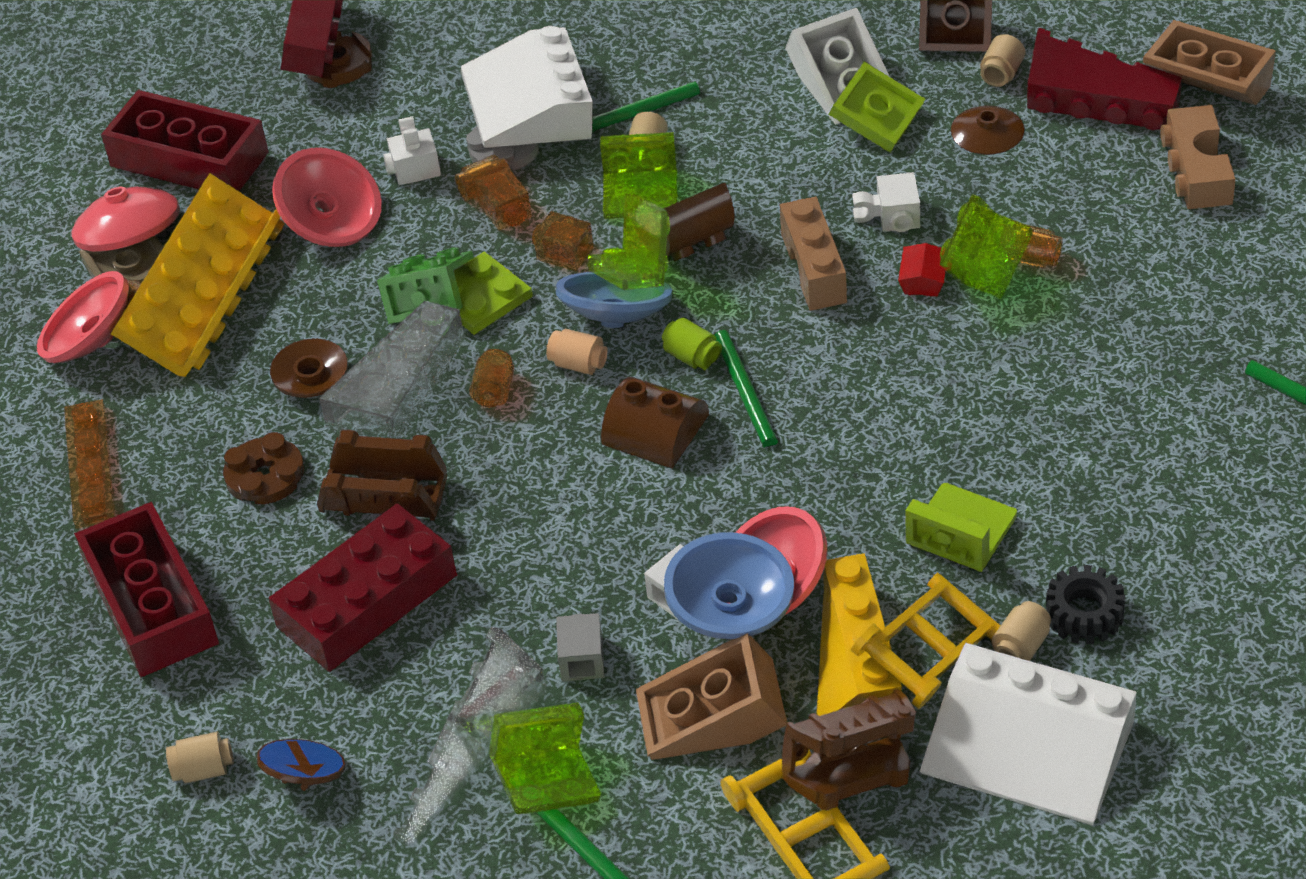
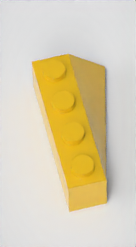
M865 553L826 560L823 570L824 595L817 697L818 716L863 703L871 695L880 698L892 694L895 689H899L902 692L901 682L868 653L864 652L857 657L851 651L854 643L869 626L875 624L881 630L885 628ZM887 641L884 645L892 651L890 642Z

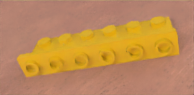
M209 173L115 325L111 335L178 376L186 377L192 367L199 370L211 350L205 347L208 341L215 343L226 326L221 321L223 315L225 314L230 317L241 300V297L236 295L239 288L245 291L256 275V272L251 267L254 263L260 266L271 249L266 244L268 238L274 241L285 224L280 219L281 216L277 209L273 213Z

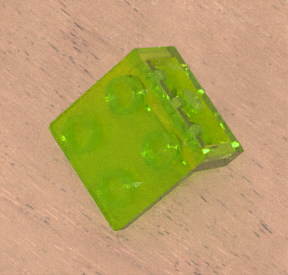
M674 132L600 136L603 166V217L605 219L645 217L677 203V160Z
M634 193L626 194L622 249L607 248L603 250V254L589 255L588 270L622 290L664 286L665 273L668 269V258L666 255L667 235L670 232L668 212Z
M972 194L968 203H964L958 212V225L952 238H948L942 246L940 265L959 283L1001 299L1034 230L1028 225L995 213L980 196Z
M579 702L494 714L489 756L516 814L547 811L598 803L600 801L601 792L579 748L584 720V712Z

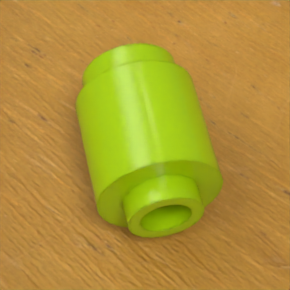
M684 317L671 321L662 334L664 351L694 369L700 367L703 370H707L719 358L722 350V345L716 341L715 335Z

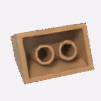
M1173 20L1144 55L1143 63L1182 77V83L1257 105L1271 87L1276 50Z

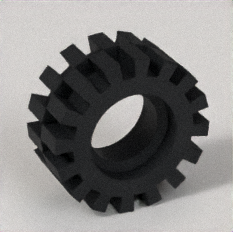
M1077 565L1069 567V575L1062 570L1057 573V580L1052 578L1049 582V589H1047L1046 611L1051 617L1049 626L1053 631L1058 629L1059 637L1065 639L1070 634L1072 643L1079 644L1080 637L1086 638V645L1094 644V637L1098 636L1101 642L1108 640V632L1114 636L1118 632L1119 625L1122 626L1125 606L1124 588L1122 583L1117 585V577L1111 574L1106 578V570L1099 567L1097 573L1091 572L1092 565H1084V572H1078ZM1085 597L1098 601L1102 607L1095 611L1083 612L1069 606V603L1073 599Z

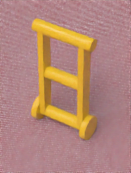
M938 572L927 583V586L931 588L884 629L881 630L875 624L869 626L851 648V651L857 657L864 652L868 653L916 696L912 704L917 709L924 706L938 690L942 683L938 678L957 662L965 643L976 645L985 636L992 640V637L1001 626ZM939 597L944 599L977 628L958 646L920 615ZM905 626L943 657L941 661L922 677L884 645Z
M808 751L806 757L796 761L795 766L805 764L812 755L811 752ZM782 758L739 781H736L731 775L721 779L720 784L724 796L736 812L744 808L748 810L797 879H813V877L791 847L831 825L834 826L861 862L860 865L834 879H873L890 869L883 854L880 853L875 857L871 854L838 807L831 810L821 809L781 832L778 830L753 793L782 779Z

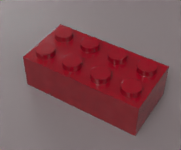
M142 90L136 91L101 134L110 167L195 189H200L209 173H211L237 191H240L269 153L260 119Z
M152 501L74 533L85 566L140 678L219 644L210 612Z
M397 503L268 597L276 627L323 668L331 672L457 576L452 547Z

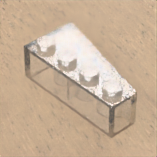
M428 301L421 303L319 398L326 428L338 432L354 430L359 436L402 439L465 340L460 310Z

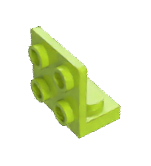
M942 483L929 504L912 499L906 508V543L982 572L1017 518V509L949 483Z

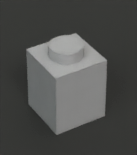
M599 613L556 617L557 652L561 681L605 678L603 637Z

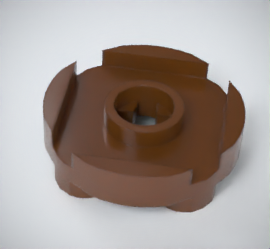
M338 31L336 41L329 40L330 43H335L333 58L337 57V59H333L332 64L325 63L322 77L307 75V77L316 83H320L325 88H334L355 81L364 74H367L372 69V53L368 40L359 33L352 32V37L342 36L341 31Z
M271 432L261 438L249 440L238 447L230 448L224 455L223 476L228 491L236 499L254 501L255 504H269L289 496L297 488V483L300 481L301 476L303 477L305 471L299 449L293 443L286 441L284 436L278 432ZM261 466H271L269 467L270 473L263 475L261 472L256 471Z

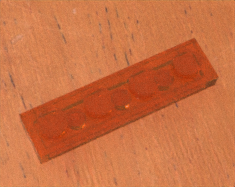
M103 399L64 407L72 514L76 529L92 526L115 517L106 409Z

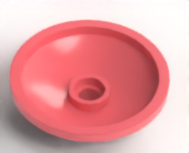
M308 148L298 151L281 164L273 181V200L282 220L296 234L315 244L328 247H343L355 244L370 234L380 217L381 195L374 178L357 160L337 150Z
M115 187L108 190L104 196L95 200L78 217L71 235L75 245L86 251H109L128 247L147 240L170 226L178 217L180 206L175 196L163 190L146 187Z
M109 271L90 279L75 290L55 310L45 324L37 342L38 354L48 363H64L88 355L97 348L108 344L113 338L111 332L124 313L128 302L129 284L127 279L117 271Z
M789 506L766 510L742 525L735 533L751 535L766 541L781 552L788 561L794 577L793 599L786 614L790 613L812 593L824 570L827 559V539L822 526L808 512Z

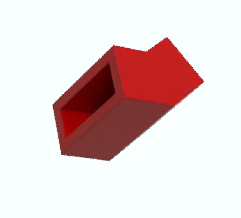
M928 243L903 247L898 281L904 294L938 297L944 284L949 250Z

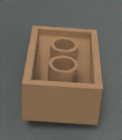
M748 633L732 639L636 689L647 756L652 760L751 744L787 724L773 659Z

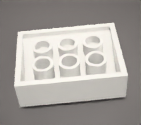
M547 26L542 29L530 30L461 66V74L484 148L592 139L593 101L565 27Z
M965 643L950 675L920 773L1094 825L1134 723L1137 692Z

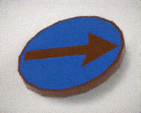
M275 740L263 745L257 752V765L264 773L281 780L283 784L287 782L302 784L301 789L303 791L314 784L333 781L339 778L345 770L344 757L337 750L310 740Z

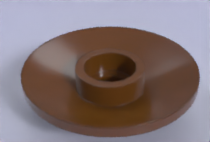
M978 106L960 113L954 119L951 126V135L960 147L969 152L984 155L998 154L1012 149L1021 141L1024 135V125L1022 120L1008 109L998 106Z
M319 338L304 339L286 346L274 357L270 366V375L275 387L286 395L299 398L315 397L329 392L341 383L348 370V360L344 350L332 341Z

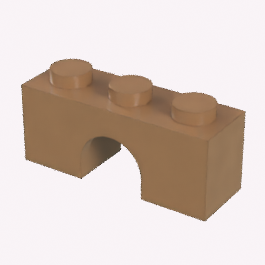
M1212 105L1168 109L1167 125H1161L1162 146L1170 148L1168 150L1170 172H1177L1175 176L1177 197H1184L1187 209L1233 205L1235 176L1228 154L1217 155L1220 128Z
M817 197L780 204L781 235L790 259L797 260L800 286L809 310L847 303L846 271Z

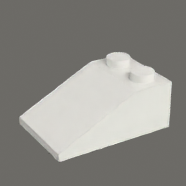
M857 8L792 30L786 45V51L799 78L827 114H829L832 106L864 61L889 76ZM828 115L835 125L841 124V122Z

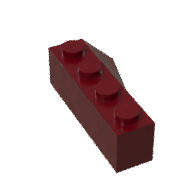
M292 0L280 70L318 77L323 76L325 63L332 64L335 43H330L329 40L336 41L339 20L333 18L341 17L343 0Z
M1038 28L1028 78L1027 109H1034L1041 113L1053 112L1072 115L1079 119L1091 118L1109 121L1112 124L1123 123L1142 126L1150 130L1161 129V125H1167L1168 109L1179 107L1182 77L1136 62L1134 65L1120 61L1117 58V54L1105 50L1103 54H1099L1082 48V42L1068 38L1067 42L1050 37L1051 31Z

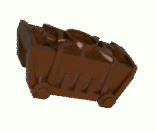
M342 430L333 447L329 464L330 469H328L326 478L323 479L317 501L319 512L324 513L325 510L343 511L344 515L347 516L355 512L383 514L398 503L414 517L430 518V521H435L446 485L447 469L429 436L414 435L413 439L410 440L359 436L354 430ZM342 474L357 475L359 478L344 477ZM428 480L437 481L436 486L426 485L423 487L418 482Z
M895 689L892 694L880 698L871 695L863 703L821 716L812 713L809 715L808 720L795 724L791 721L788 722L783 741L782 778L790 788L816 804L822 810H831L838 807L839 800L887 784L896 788L908 784L910 759L899 738L903 734L913 732L916 716L915 709L908 697L899 689ZM886 736H887V738H884V739H881V740H878V741H875V742H871V741H874V740H877V739H880V738H883V737H886ZM810 749L814 751L805 764L795 766L796 761L806 757Z

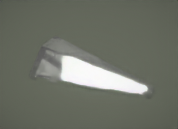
M491 626L486 635L490 642V648L483 663L474 662L469 673L475 679L462 699L455 701L427 761L432 766L429 779L424 789H414L410 800L416 805L401 828L395 829L393 836L397 842L411 847L547 692L543 668L502 629Z

